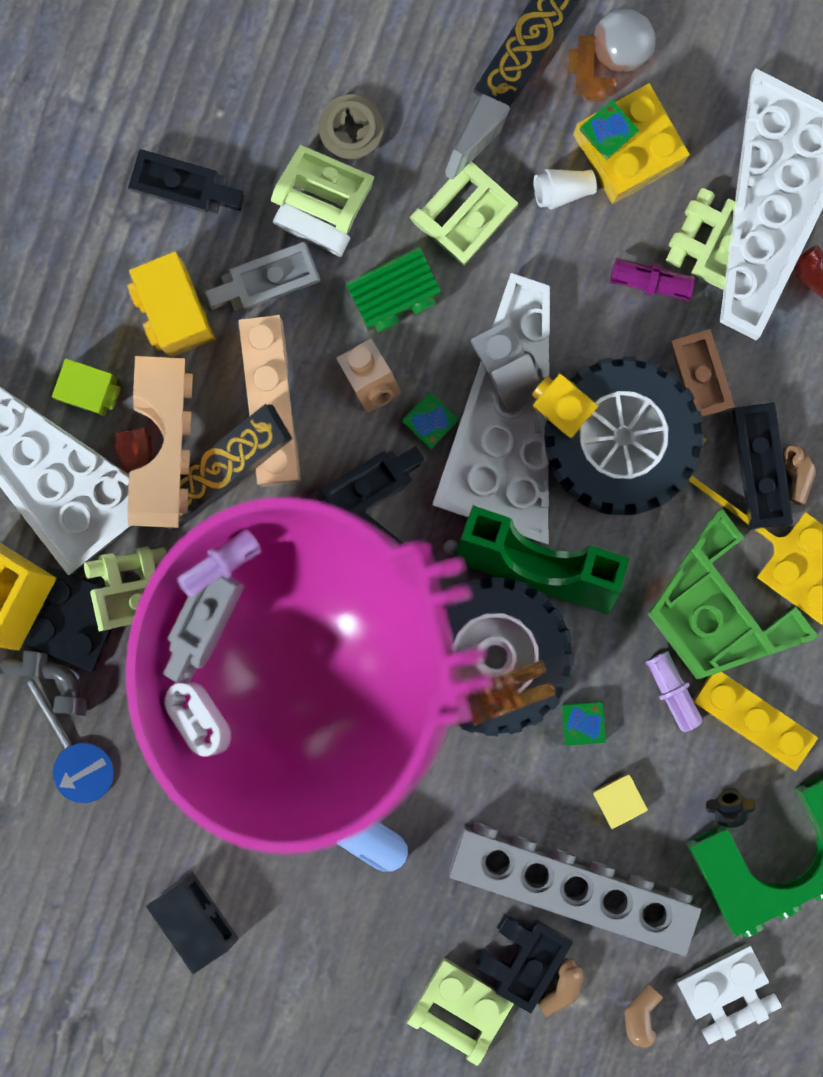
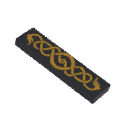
M530 0L476 84L473 92L478 96L484 94L500 101L511 109L580 0Z
M264 404L192 462L189 465V475H180V488L188 489L187 514H179L178 528L167 527L169 531L180 529L293 439L273 404Z

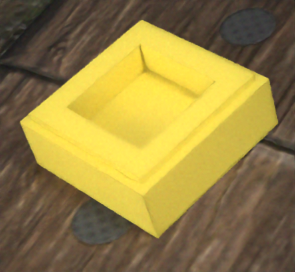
M629 773L592 791L611 829L648 811Z

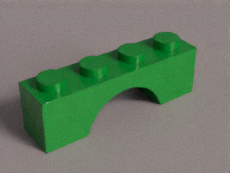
M472 505L454 560L462 559L465 567L495 577L523 582L542 593L608 615L621 592L630 558L592 545L577 551H558L542 547L520 534L514 526L512 518Z

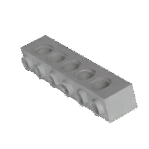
M475 822L473 828L463 826L449 869V878L683 956L687 955L702 910L696 902L692 901V894L674 887H670L668 893L654 889L653 881L635 874H631L629 880L615 876L614 868L599 862L592 861L590 867L576 863V856L560 849L553 848L551 854L537 850V843L521 836L514 835L512 841L498 837V830L482 823ZM501 850L508 855V863L504 868L492 870L485 864L486 857L492 851ZM535 863H540L547 868L546 877L538 883L529 882L525 878L526 869ZM578 876L585 879L586 887L581 894L571 896L564 892V885L569 878ZM615 889L623 891L625 898L621 906L615 909L604 906L603 900L609 891ZM651 903H660L663 905L662 916L653 922L644 920L643 911L645 907Z

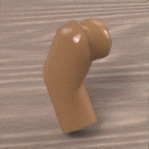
M791 444L782 451L785 470L792 481L789 488L790 503L797 506H805L816 475V468L802 447Z

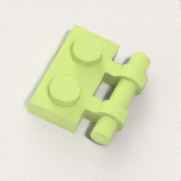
M701 188L695 201H690L685 210L687 218L680 232L674 233L669 243L671 250L666 258V262L671 266L680 268L685 256L690 255L697 259L690 274L724 290L736 202L728 198L721 212L710 207L715 194L710 190ZM702 223L713 227L705 244L694 239Z
M148 546L135 548L133 553L120 556L109 553L100 555L98 560L84 563V571L88 579L102 576L105 582V588L90 591L99 631L132 625L141 596L156 570L155 565H159L167 555L164 547L151 550ZM137 569L140 580L122 584L120 572Z

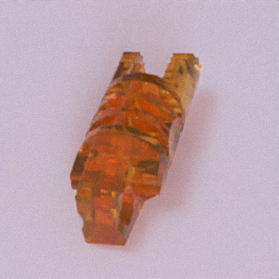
M543 660L492 678V687L466 693L465 697L471 719L451 725L455 726L472 720L475 726L555 696L556 694L551 684L539 685L518 693L516 685L535 679L546 672Z

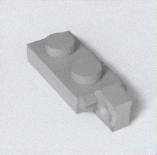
M305 241L229 269V273L221 276L224 284L205 291V295L211 310L232 304L234 311H238L243 308L244 310L321 281Z
M222 576L197 594L188 597L168 638L171 642L169 650L173 652V655L163 673L175 682L188 683L197 668H203L209 660L245 587L244 584L233 577L226 579Z

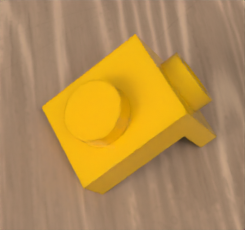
M561 374L554 381L547 376L532 394L537 399L532 405L533 409L542 414L570 439L599 407Z

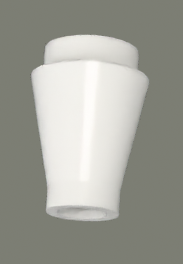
M544 169L543 174L534 176V194L539 207L548 206L550 210L584 196L595 194L597 190L596 178L592 170Z

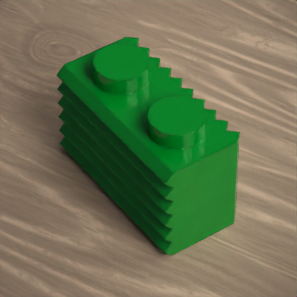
M420 247L345 283L367 331L376 328L378 333L385 332L400 323L398 317L413 310L415 315H419L432 309L437 305L435 299L441 296L440 287Z

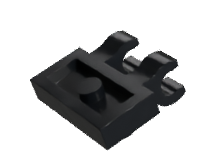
M504 913L496 928L499 929L498 932L501 935L519 944V949L510 964H507L486 949L482 950L475 963L478 964L477 968L499 980L494 989L496 994L532 1014L573 942L570 938L537 919L529 929Z

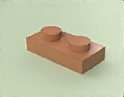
M704 330L670 341V348L681 383L685 389L689 388L695 398L693 401L697 410H700L701 416L705 417L735 407L711 330Z

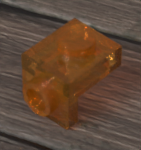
M579 35L576 48H569L567 59V73L574 74L573 95H582L583 100L591 102L605 101L607 97L614 96L618 79L593 77L596 36Z

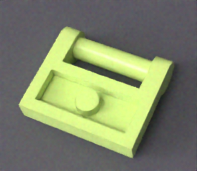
M300 145L276 184L271 202L282 207L285 203L335 224L336 230L348 234L359 209L372 187L374 176ZM293 186H296L302 190L308 191L312 194H315L319 197L336 203L344 208L342 210L326 202H323L317 198H314L310 195L293 189Z
M471 161L453 180L449 178L422 210L417 208L409 218L419 229L428 234L459 263L465 266L516 209L518 202ZM469 181L473 182L478 188L443 227L438 225L434 221L435 218Z
M444 957L411 1011L406 1023L415 1029L422 1027L467 1055L466 1059L478 1066L514 1004L496 994L493 986ZM433 1002L481 1030L477 1038L473 1040L430 1014L428 1011Z

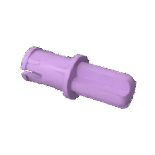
M245 529L218 549L214 550L211 548L208 550L209 557L178 578L179 584L188 596H193L222 576L226 579L230 578L233 570L245 561L258 555L261 549L252 534Z
M669 650L645 661L662 693L659 695L660 700L665 699L680 730L687 732L697 728L702 723V718L687 690L690 685L688 682H683Z

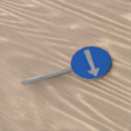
M29 679L28 686L65 747V750L58 755L53 766V779L56 788L65 798L75 803H90L99 800L108 792L114 779V767L111 758L102 748L92 743L72 745L36 681Z

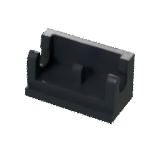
M191 872L158 895L159 897L146 906L192 974H195L228 952L239 939L194 872Z

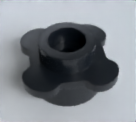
M727 788L716 799H710L706 802L707 812L715 813L716 822L727 828L743 825L748 819V813L753 812L756 808L753 799L744 798L734 788Z

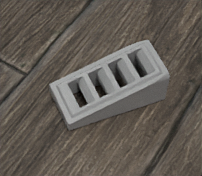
M484 94L479 96L453 149L445 171L446 177L453 180L500 134L510 110L508 105Z

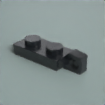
M139 149L128 189L132 192L208 213L209 211L218 214L220 206L241 212L246 196L241 190L227 187V177L219 175L216 170Z
M417 446L398 457L392 450L387 453L383 451L317 491L315 496L320 503L345 510L359 517L405 489L412 481L409 473L420 467V463L425 458Z

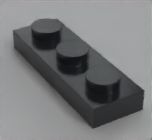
M775 402L733 408L732 416L749 530L793 524Z

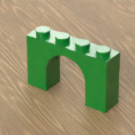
M823 774L794 787L816 834V851L809 867L795 879L783 883H769L754 877L748 870L729 830L721 825L685 842L728 930L735 937L741 934L743 938L753 936L765 928V922L777 916L779 919L789 918L802 910L801 904L813 898L816 901L823 900Z

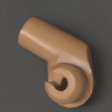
M573 959L562 961L556 971L560 976L557 988L542 996L538 1002L546 1018L571 1005L578 999L584 974L583 970L577 967V963Z
M649 983L628 1005L624 1014L627 1037L632 1044L641 1048H648L655 1042L656 1033L652 1031L650 1013L664 998Z

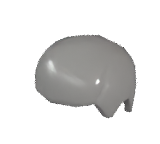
M617 9L607 14L595 28L592 45L599 61L610 70L629 72L636 70L652 58L655 50L656 33L649 19L633 9Z

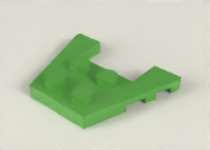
M723 509L718 510L712 515L647 613L696 679L728 670L758 658L812 641L818 637L797 607L789 609L762 630L712 563L744 539Z

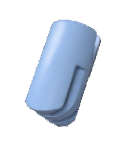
M380 822L357 836L337 843L362 861L383 872L399 869L405 863L408 856V848L404 839Z

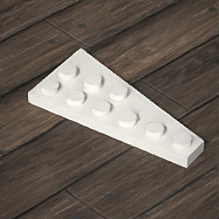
M755 68L750 82L720 323L757 340L760 338L823 209V102Z
M511 273L493 327L508 320L525 354L529 353L539 380L542 383L547 376L549 377L550 286ZM482 362L478 368L432 506L468 518L472 505L512 518L514 526L524 537L549 545V463L544 440L547 419L533 409L532 405L537 399L508 413Z
M0 387V487L68 575L74 574L84 566L85 562H89L132 527L128 526L127 516L129 474Z

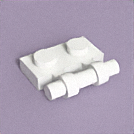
M748 943L676 979L695 1019L697 1020L711 1013L715 1023L701 1030L708 1045L721 1038L727 1041L736 1036L735 1031L755 1021L757 1024H760L769 1019L768 1014L782 1008L775 993L762 999L758 998L755 990L768 984L769 981ZM743 996L748 1006L726 1016L722 1006Z

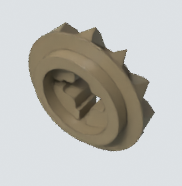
M355 94L339 96L324 108L320 116L319 133L321 140L328 151L342 160H360L362 157L374 153L383 138L384 123L382 115L377 106L363 96ZM347 112H350V116L355 124L365 125L357 130V143H353L348 133L340 132V128L346 126Z

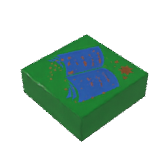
M613 99L579 129L606 161L640 131Z
M429 392L402 420V423L431 450L456 425L459 419Z
M602 701L561 704L565 746L606 743Z

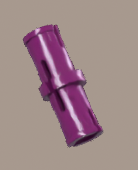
M615 258L610 284L645 291L644 295L653 296L656 293L689 302L696 277L694 275L661 269L660 264L652 263L651 266Z

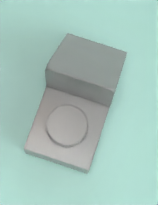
M508 320L471 339V343L508 413L535 400L532 394L541 382L529 353L525 354Z

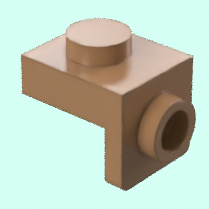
M371 338L336 358L366 412L385 406L393 398L401 394V390L390 368Z

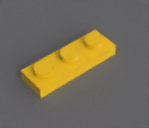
M723 672L708 676L693 699V702L794 771H797L818 739L813 733Z

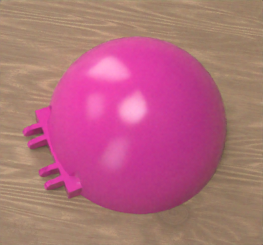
M266 498L248 501L229 507L207 518L191 529L173 546L150 578L141 596L132 622L126 659V691L136 739L153 775L170 799L188 817L219 838L240 847L268 853H304L327 848L357 836L379 823L401 805L417 788L433 764L443 744L449 725L471 719L465 694L493 686L490 676H476L465 682H462L459 667L466 664L479 663L481 660L486 659L484 648L455 654L452 633L445 613L444 605L471 598L469 587L458 586L449 589V591L440 592L438 579L456 575L460 571L465 570L463 560L457 559L434 565L429 543L414 542L400 546L390 536L358 516L330 505L297 498ZM246 529L257 541L261 552L231 572V577L244 584L245 587L209 660L202 669L197 668L190 682H188H195L206 690L228 724L231 731V740L224 752L217 755L200 756L191 750L165 707V697L168 690L175 684L187 683L175 682L163 674L173 655V652L169 650L171 642L168 640L169 635L189 597L181 588L178 578L208 558V550L211 548L214 550L218 549ZM185 694L186 701L182 704L183 709H190L188 702L192 698L190 694ZM206 729L208 735L204 741L206 744L212 743L210 738L214 732L213 729Z

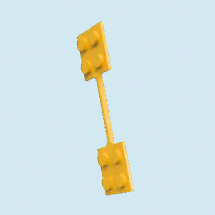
M694 476L690 477L689 482L749 526L747 515ZM804 512L790 533L785 537H776L765 528L755 529L756 532L769 540L774 547L772 557L756 578L823 626V524Z

